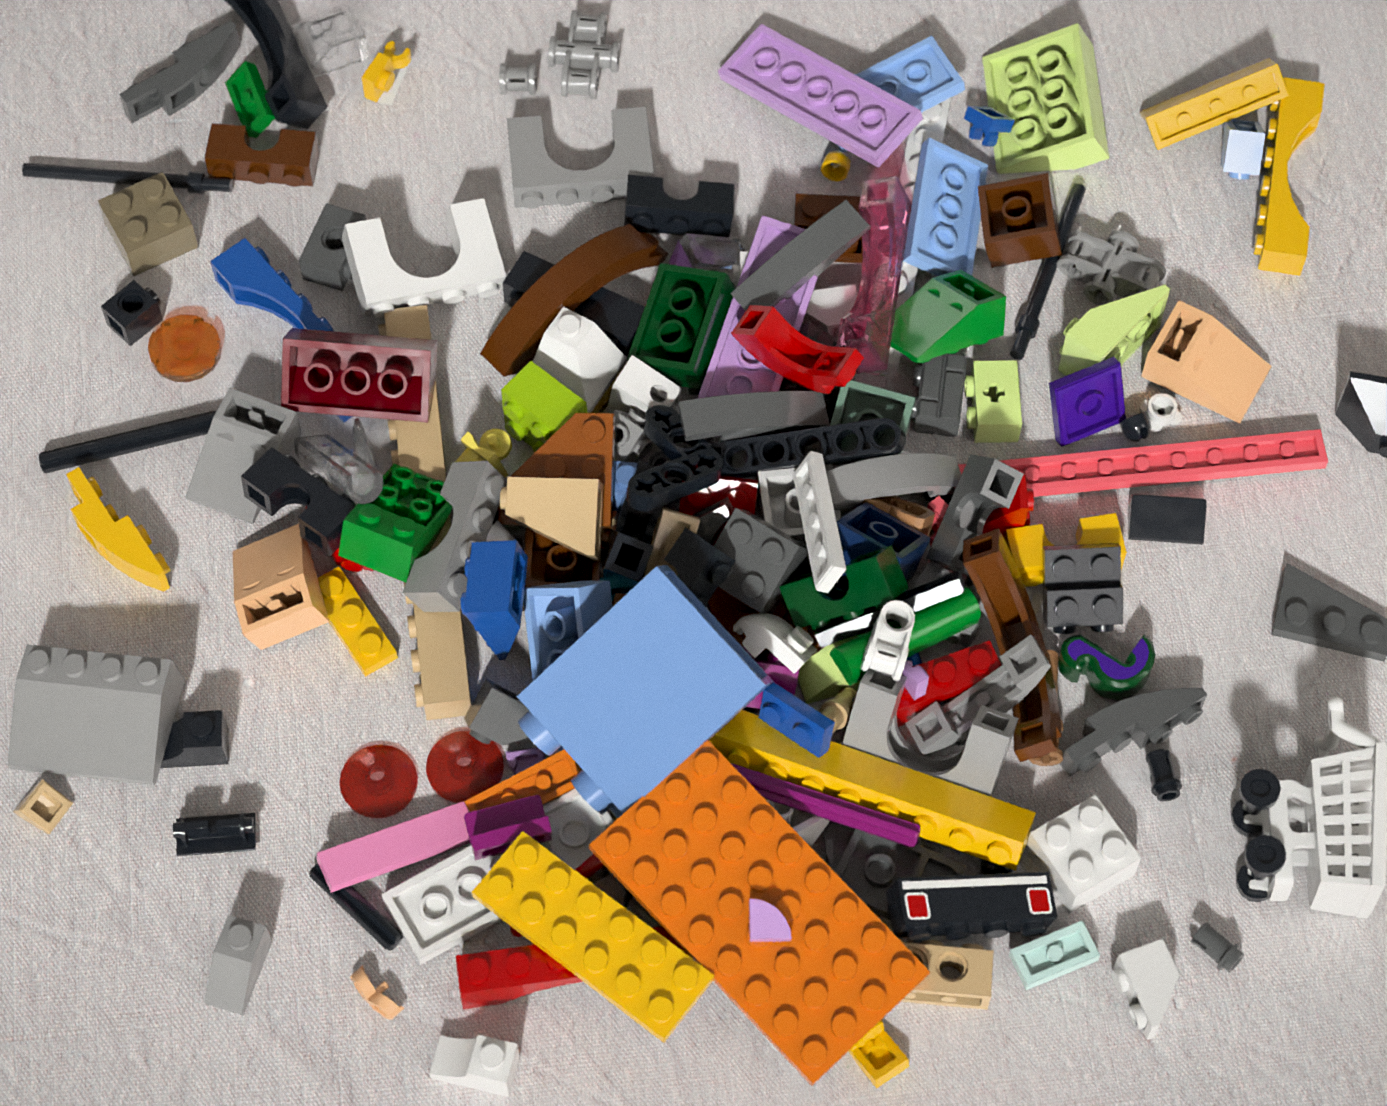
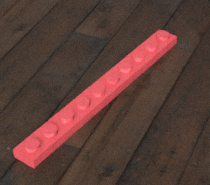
M1321 429L999 461L1026 475L1027 489H1033L1034 497L1324 469L1327 466L1328 458ZM958 464L961 475L966 464Z

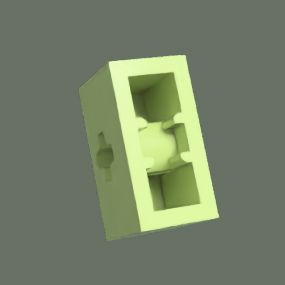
M1017 360L973 361L971 375H965L964 391L965 397H971L972 407H967L966 418L967 429H974V443L1018 442L1022 427Z

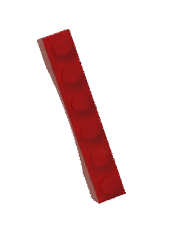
M662 926L652 928L686 953ZM535 944L455 956L463 1009L504 1004L537 991L583 982Z

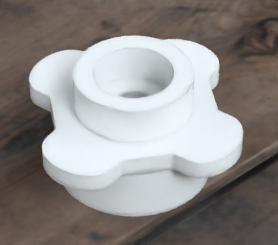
M1156 394L1150 400H1143L1140 404L1139 410L1141 413L1146 411L1151 422L1152 431L1158 432L1164 426L1170 424L1178 425L1182 421V414L1177 411V403L1169 394ZM1158 411H1163L1164 414L1160 415Z

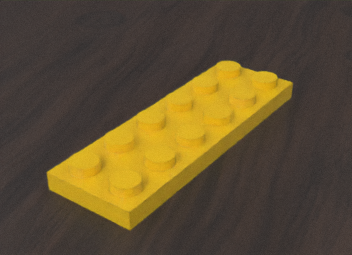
M523 831L472 891L474 899L663 1043H665L714 981L715 975Z

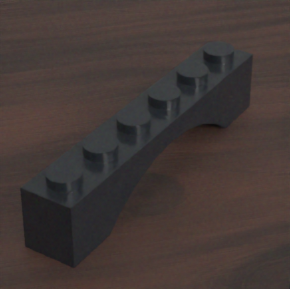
M225 0L247 25L262 50L269 75L268 88L264 96L276 122L308 129L328 106L278 0Z

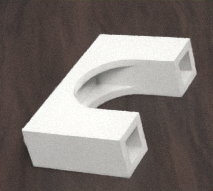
M485 199L449 205L445 220L455 253V264L447 272L436 277L423 278L411 275L395 263L390 254L380 218L345 224L342 242L363 317L374 315L375 318H384V313L395 311L394 309L422 305L429 307L432 303L442 301L444 304L449 305L458 303L468 296L478 295L480 298H486L497 294L503 287L502 282L506 278V273Z

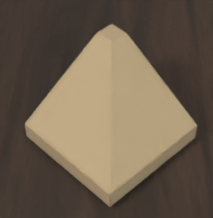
M41 779L13 812L43 832L50 834L72 806L73 802L45 780Z

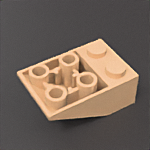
M1178 300L1147 354L1141 377L1237 423H1241L1272 366L1212 315Z
M299 524L233 551L234 604L242 634L260 650L330 622L308 542L300 537Z

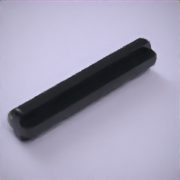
M316 863L310 870V878L382 947L391 951L402 941L403 934L354 887L348 886L331 893L319 864Z

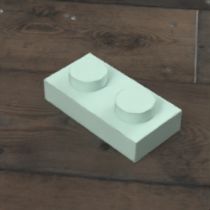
M1082 920L1011 949L1009 957L1025 989L1029 990L1098 961L1100 954Z

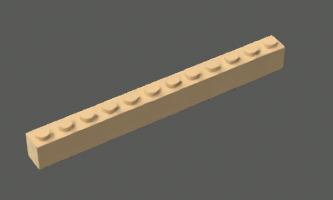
M427 305L394 309L395 311L384 313L385 324L378 325L379 335L432 340ZM435 379L429 422L388 419L390 440H397L398 450H391L392 465L395 463L408 467L417 473L445 482L447 476ZM451 513L448 519L446 520L442 530L440 531L430 552L434 550L447 535L452 524ZM405 596L406 604L414 605V615L407 616L409 636L410 638H417L418 649L411 650L413 673L420 672L421 684L414 685L417 708L424 707L426 720L465 716L471 706L461 609L460 612H424Z

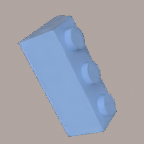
M610 580L575 581L525 587L523 602L532 681L613 607Z

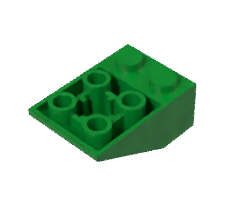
M960 269L934 277L873 329V335L885 342L889 347L907 356L911 361L926 363L932 358L944 354L957 353L960 349L975 344H985L991 339L1004 336L1006 296Z
M394 463L345 517L338 556L406 583L415 559L430 552L453 509L452 505L440 495L445 482L432 479L408 467Z

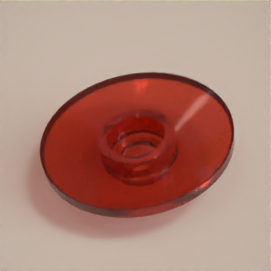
M470 731L454 732L440 739L431 749L426 762L427 778L433 790L447 801L460 803L500 783L504 773V761L499 747L493 740H491L489 745L472 737L469 734ZM463 757L471 759L467 766H460L457 761Z
M372 745L357 751L347 760L340 775V789L347 805L356 813L369 818H386L402 811L412 801L418 785L417 771L410 757L400 749L389 745ZM381 771L384 773V777L380 780L370 778L374 772Z

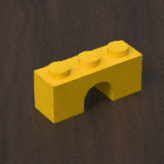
M1112 513L1080 518L1075 534L1076 545L1119 543L1121 546L1122 570L1127 552L1117 514ZM1043 524L1006 529L1004 540L1016 563L1024 585L1026 587H1033L1042 584V546H1055L1047 539Z

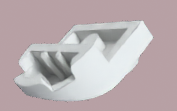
M767 613L747 615L740 618L733 626L734 632L746 635L742 644L754 658L767 648L794 674L817 650L812 645L814 642L813 638L803 628L799 626L794 628L786 620L776 615Z

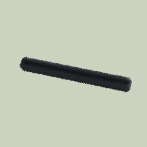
M216 411L205 412L41 452L39 454V464L43 473H50L206 435Z

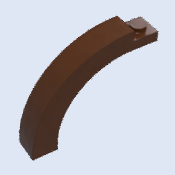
M631 224L609 230L589 240L551 267L522 295L496 327L480 355L503 377L518 374L535 358L543 334L563 306L573 311L583 301L609 282L635 270L658 266L660 263H664L669 253L659 245L657 238L646 232L639 233Z
M999 528L964 540L963 564L982 601L1000 655L1007 652L1029 635H1032L1049 662L1031 601L1016 563ZM1051 667L1040 682L1012 708L1013 716L1019 718L1014 731V752L1020 762L1032 758H1040L1048 753L1057 751V738L1062 737L1060 711Z

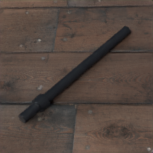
M24 163L22 167L24 177L134 185L159 174L155 172ZM189 172L188 175L164 173L172 188L187 189L188 193L204 194L205 191L232 192L233 188L232 178L207 177L205 173Z
M1076 183L1072 186L1058 224L1062 253L1086 192V187L1082 184ZM1062 255L1045 258L1025 314L1019 317L1015 328L1017 335L1010 351V356L1016 360L1024 358L1030 339L1036 336L1040 325L1038 318L1057 270L1058 259Z

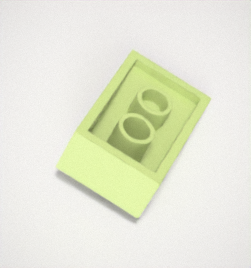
M1162 285L1092 308L1080 319L1077 317L1072 319L1063 332V335L1066 337L1059 351L1061 359L1058 370L1067 376L1111 357H1115L1122 366L1160 327L1170 288Z

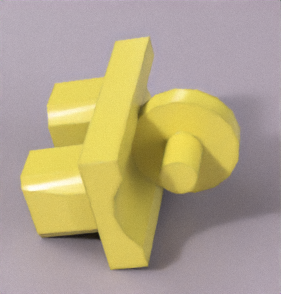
M493 428L482 435L478 445L474 436L467 431L461 438V442L466 449L455 462L488 461L506 478L509 474L500 460L506 458L512 450L510 436L502 429Z

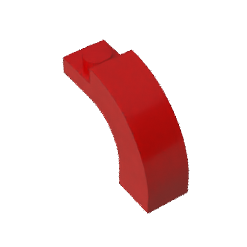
M750 305L731 332L732 336L766 367L799 386L824 394H830L834 386L845 387L853 379L856 369L864 359L856 348L827 346L807 338L793 328L774 306Z

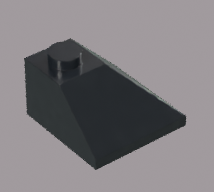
M1350 371L1338 401L1335 415L1368 452L1377 453L1387 458V377Z

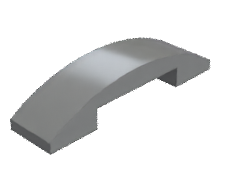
M932 453L882 456L850 463L826 471L834 510L858 507L863 503L864 499L928 491L930 498L953 495L961 478V472L955 457Z
M1029 635L1000 656L1003 662L1002 666L944 707L936 701L905 723L922 754L925 755L938 751L967 738L981 705L1006 713L1040 682L1051 665L1032 635Z

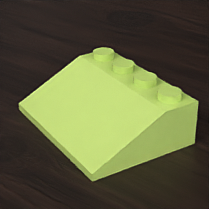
M1078 23L982 57L988 107H992L1015 120L1011 133L998 132V141L993 147L996 171L999 174L1079 169L1109 159L1094 47Z

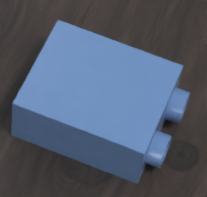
M668 565L656 566L517 696L529 710L518 723L527 737L542 752L551 756L562 746L582 768L571 779V782L582 798L593 809L604 815L615 805L623 814L642 796L645 797L701 745L717 734L767 688L773 680Z

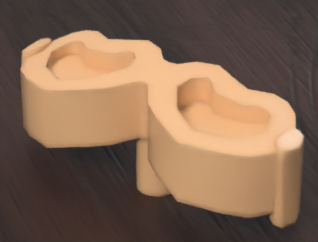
M363 965L350 976L361 997L373 1010L384 1018L392 1020L404 1009L403 1006H398L382 994L389 988L385 981L377 988H374L364 972Z

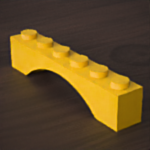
M1283 77L1289 96L1271 103L1269 108L1270 111H1275V119H1269L1266 139H1271L1272 145L1271 147H1266L1263 167L1269 168L1268 176L1263 175L1260 196L1266 197L1265 205L1260 204L1256 225L1262 226V234H1256L1253 255H1259L1258 270L1300 276L1307 258L1310 226L1301 216L1292 199L1288 183V162L1299 145L1316 131L1322 113L1325 83Z

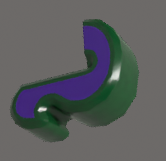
M1144 634L1126 661L1123 662L1082 635H1075L1063 642L1059 653L1058 669L1063 677L1074 683L1079 681L1080 675H1086L1092 689L1101 697L1119 701L1133 697L1145 686L1154 665V645Z

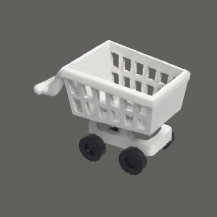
M1333 696L1327 701L1329 726L1325 735L1314 739L1313 744L1315 749H1317V758L1311 759L1303 784L1294 780H1278L1272 772L1265 769L1251 770L1241 780L1239 788L1241 800L1235 804L1231 820L1237 832L1244 836L1255 838L1250 840L1245 849L1244 860L1246 864L1238 872L1236 886L1242 897L1252 902H1262L1267 899L1268 901H1287L1294 882L1293 866H1306L1310 909L1367 919L1371 916L1386 884L1387 743L1379 742L1371 734L1345 723L1343 700L1338 696ZM1341 739L1362 748L1329 756V750L1336 749ZM1289 798L1299 799L1300 806L1289 800ZM1357 802V805L1351 806V803ZM1289 816L1302 822L1303 832L1291 830Z

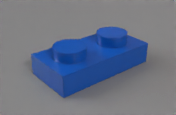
M774 682L764 689L758 718L818 758L829 751L834 721Z

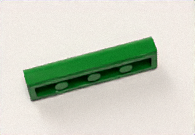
M964 586L962 594L914 612L915 622L908 644L907 658L979 622L981 611L978 601L967 587ZM897 621L887 622L890 627L901 629V625ZM872 630L833 648L830 652L831 658L849 686L861 681L866 671L860 670Z

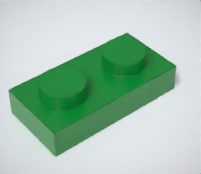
M244 61L225 82L241 125L247 127L249 137L257 139L275 118L264 96L266 89L256 64Z

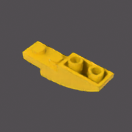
M79 467L67 473L66 476L71 489L80 503L70 510L78 529L86 540L103 558L127 576L163 592L169 589L170 586L165 574L170 572V568L160 552L153 554L148 547L152 544V541L143 525L140 524L135 527L128 515L119 519L111 504L104 507L99 499L103 496V493L93 476L86 479Z

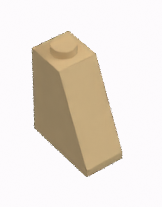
M507 477V487H502L500 492L501 510H506L505 515L508 518L592 561H600L604 485L599 479Z

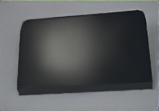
M1133 494L1128 508V540L1203 545L1207 508L1206 499Z

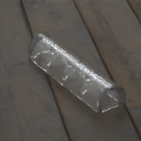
M330 435L305 436L294 439V451L297 458L354 502L367 504L374 501L380 495L383 487V474Z

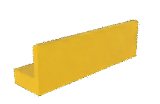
M1267 58L1140 111V115L1146 121L1155 148L1159 150L1288 97L1289 94L1278 63Z

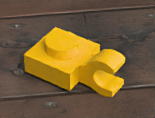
M390 41L386 44L383 53L378 52L361 77L364 98L377 103L381 95L391 89L395 80L393 71L404 68L411 62L410 48H406L401 55H394L396 51L395 42Z

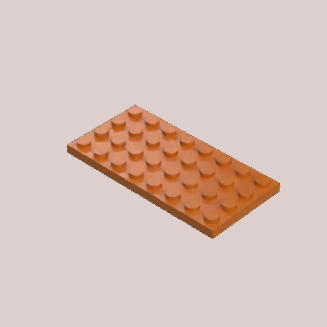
M709 740L701 745L645 797L642 796L589 844V849L683 950L692 959L715 975L713 982L811 1086L827 1073L931 973ZM749 899L762 900L776 907L788 922L791 931V941L750 942Z

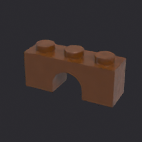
M211 123L204 159L209 177L232 178V180L251 181L256 184L276 183L299 187L314 185L320 151L316 132L281 129L276 145L268 150L259 151L251 148L246 126Z

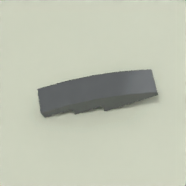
M845 200L785 245L730 294L745 311L750 305L775 306L783 298L788 300L813 275L818 277L866 233L871 226Z
M816 391L753 392L678 402L685 441L720 436L721 441L753 435L758 437L830 426L823 393Z

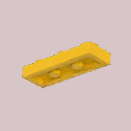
M338 566L320 576L318 581L329 617V624L363 675L366 677L398 658L397 651L341 568Z

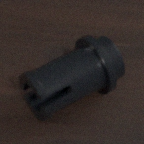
M1164 749L1151 751L1146 755L1145 759L1154 784L1151 787L1152 794L1157 796V799L1162 802L1178 798L1182 782L1176 779L1170 751H1165Z

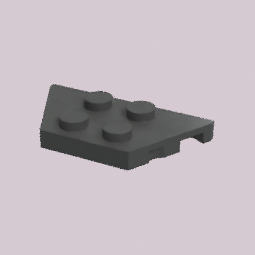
M830 821L824 829L825 860L828 866L874 913L889 920L890 913L886 892L897 878L960 876L965 872L966 865L918 844L915 847H909Z

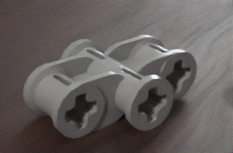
M572 10L568 41L558 40L557 36L550 37L548 66L564 65L561 77V96L567 97L569 93L589 95L590 99H596L600 68L611 69V72H618L620 42L614 41L612 45L604 44L607 31V13L601 12L600 15L579 14L578 10Z
M1124 231L1111 232L1107 239L1108 242L1085 232H1073L1068 239L1069 247L1065 255L1060 256L1057 262V268L1062 274L1087 283L1083 290L1084 295L1088 300L1097 305L1113 302L1115 294L1125 298L1139 293L1140 289L1146 291L1156 288L1158 282L1163 280L1166 275V268L1162 263L1136 253L1139 248L1138 240L1133 235Z

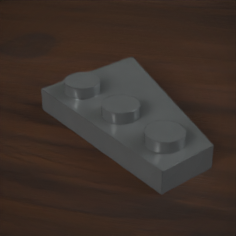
M1286 564L1271 635L1385 661L1387 657V618L1294 566Z

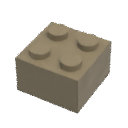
M163 172L97 200L104 223L133 276L199 248L193 224Z

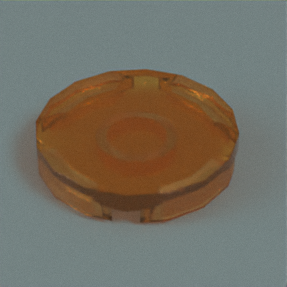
M181 314L167 318L160 324L161 327L156 332L153 331L149 337L148 353L153 368L162 377L174 382H191L203 378L214 370L221 357L222 345L216 328L197 315Z

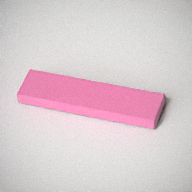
M464 801L318 852L316 859L330 892L332 893L469 844L470 840L464 821V815L469 812Z

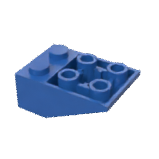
M516 540L472 542L470 557H467L465 560L467 588L466 592H463L461 595L462 613L469 619L475 630L478 631L487 646L492 649L499 660H506L521 626L528 556Z

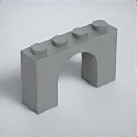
M646 107L611 109L614 142L611 155L599 166L579 171L559 166L547 154L544 144L542 115L507 118L515 208H537L544 205H572L579 202H607L614 199H625L628 175L654 177Z
M869 668L860 682L842 745L992 797L1019 718L981 705L972 723L965 747L962 750L949 756L924 755L903 738L897 725V710L907 677L901 675L899 681L892 680V675Z

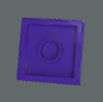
M1115 357L1049 383L1055 441L1061 447L1117 425L1126 419L1121 363Z

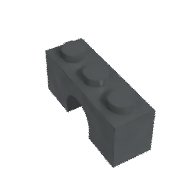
M970 454L926 558L953 572L960 571L962 575L970 576L963 564V541L983 534L984 524L988 516L995 509L1000 507L1009 509L1023 473L995 458Z

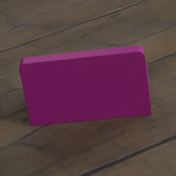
M539 795L476 810L464 815L475 861L505 853L522 831L539 844L552 840L548 816L545 815Z

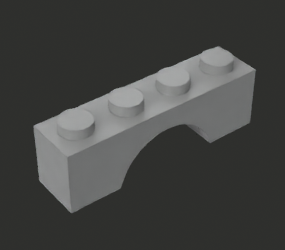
M488 461L452 462L440 493L453 507L451 527L443 541L434 550L415 559L402 592L424 612H460L461 595L463 592H466L467 588L465 560L467 557H470L472 542H486L500 504L501 488L507 486V479Z

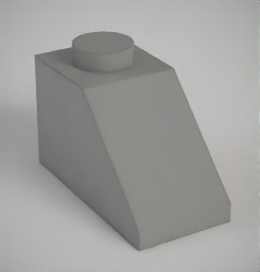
M228 915L213 952L205 1004L244 1015L272 944L265 925Z

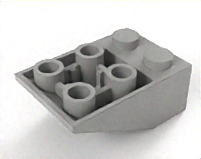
M229 388L212 419L186 494V499L254 524L261 508L244 497L241 475L271 447L283 455H291L302 435L297 412Z

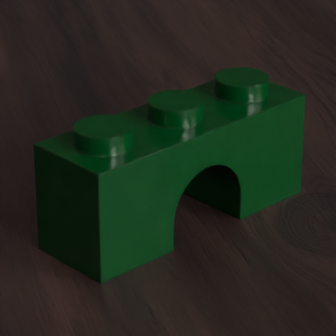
M892 545L859 555L846 564L845 573L849 581V589L842 588L835 583L828 593L816 591L812 570L795 575L782 584L779 588L795 628L796 626L802 628L811 625L812 630H817L833 623V618L843 615L845 621L864 614L866 612L865 608L875 606L876 610L880 611L888 602L898 600L897 597L909 587Z

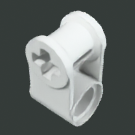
M894 600L883 606L873 625L860 670L867 671L870 668L892 675V680L899 681L907 660L908 644L915 622L914 611L907 603ZM893 619L901 625V629L890 627L886 620Z

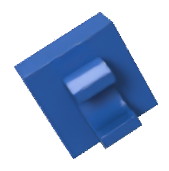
M968 106L964 116L965 120L974 124L969 131V138L981 140L984 132L985 136L982 145L993 147L998 141V132L1011 133L1015 121L996 109L986 106Z

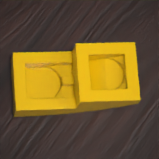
M882 1020L849 1051L850 1055L876 1089L909 1067L907 1056L886 1033Z

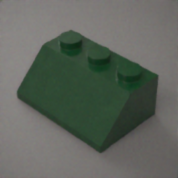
M660 263L627 362L633 355L676 385L701 389L733 299L730 293L736 289L728 274Z

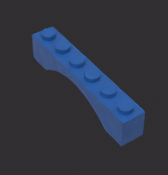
M246 238L210 261L215 281L236 304L253 306L270 312L288 322L294 328L334 331L326 318L323 316L318 318L312 312V305L304 294L299 293L297 295L291 289V283L284 272L280 269L275 271L270 266V260L263 249L259 246L254 248ZM337 415L343 423L353 417Z

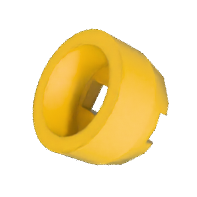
M840 150L829 152L824 157L821 165L823 176L831 181H843L848 176L850 170V159Z

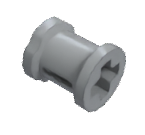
M501 63L499 72L500 94L506 95L508 91H528L530 95H536V64H530L529 67H508L506 63Z

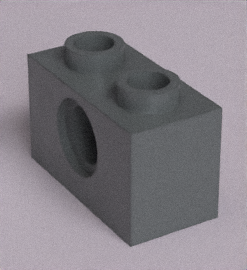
M325 204L299 258L303 280L343 291L347 280L353 279L342 242L344 226L348 223L366 220L365 214Z

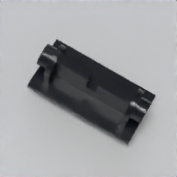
M255 813L176 818V823H173V837L176 839V856L256 851Z

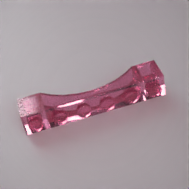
M897 175L863 181L859 213L871 228L862 235L863 264L858 296L849 313L841 318L836 347L856 348L864 357L856 369V374L885 370L888 366L912 205Z

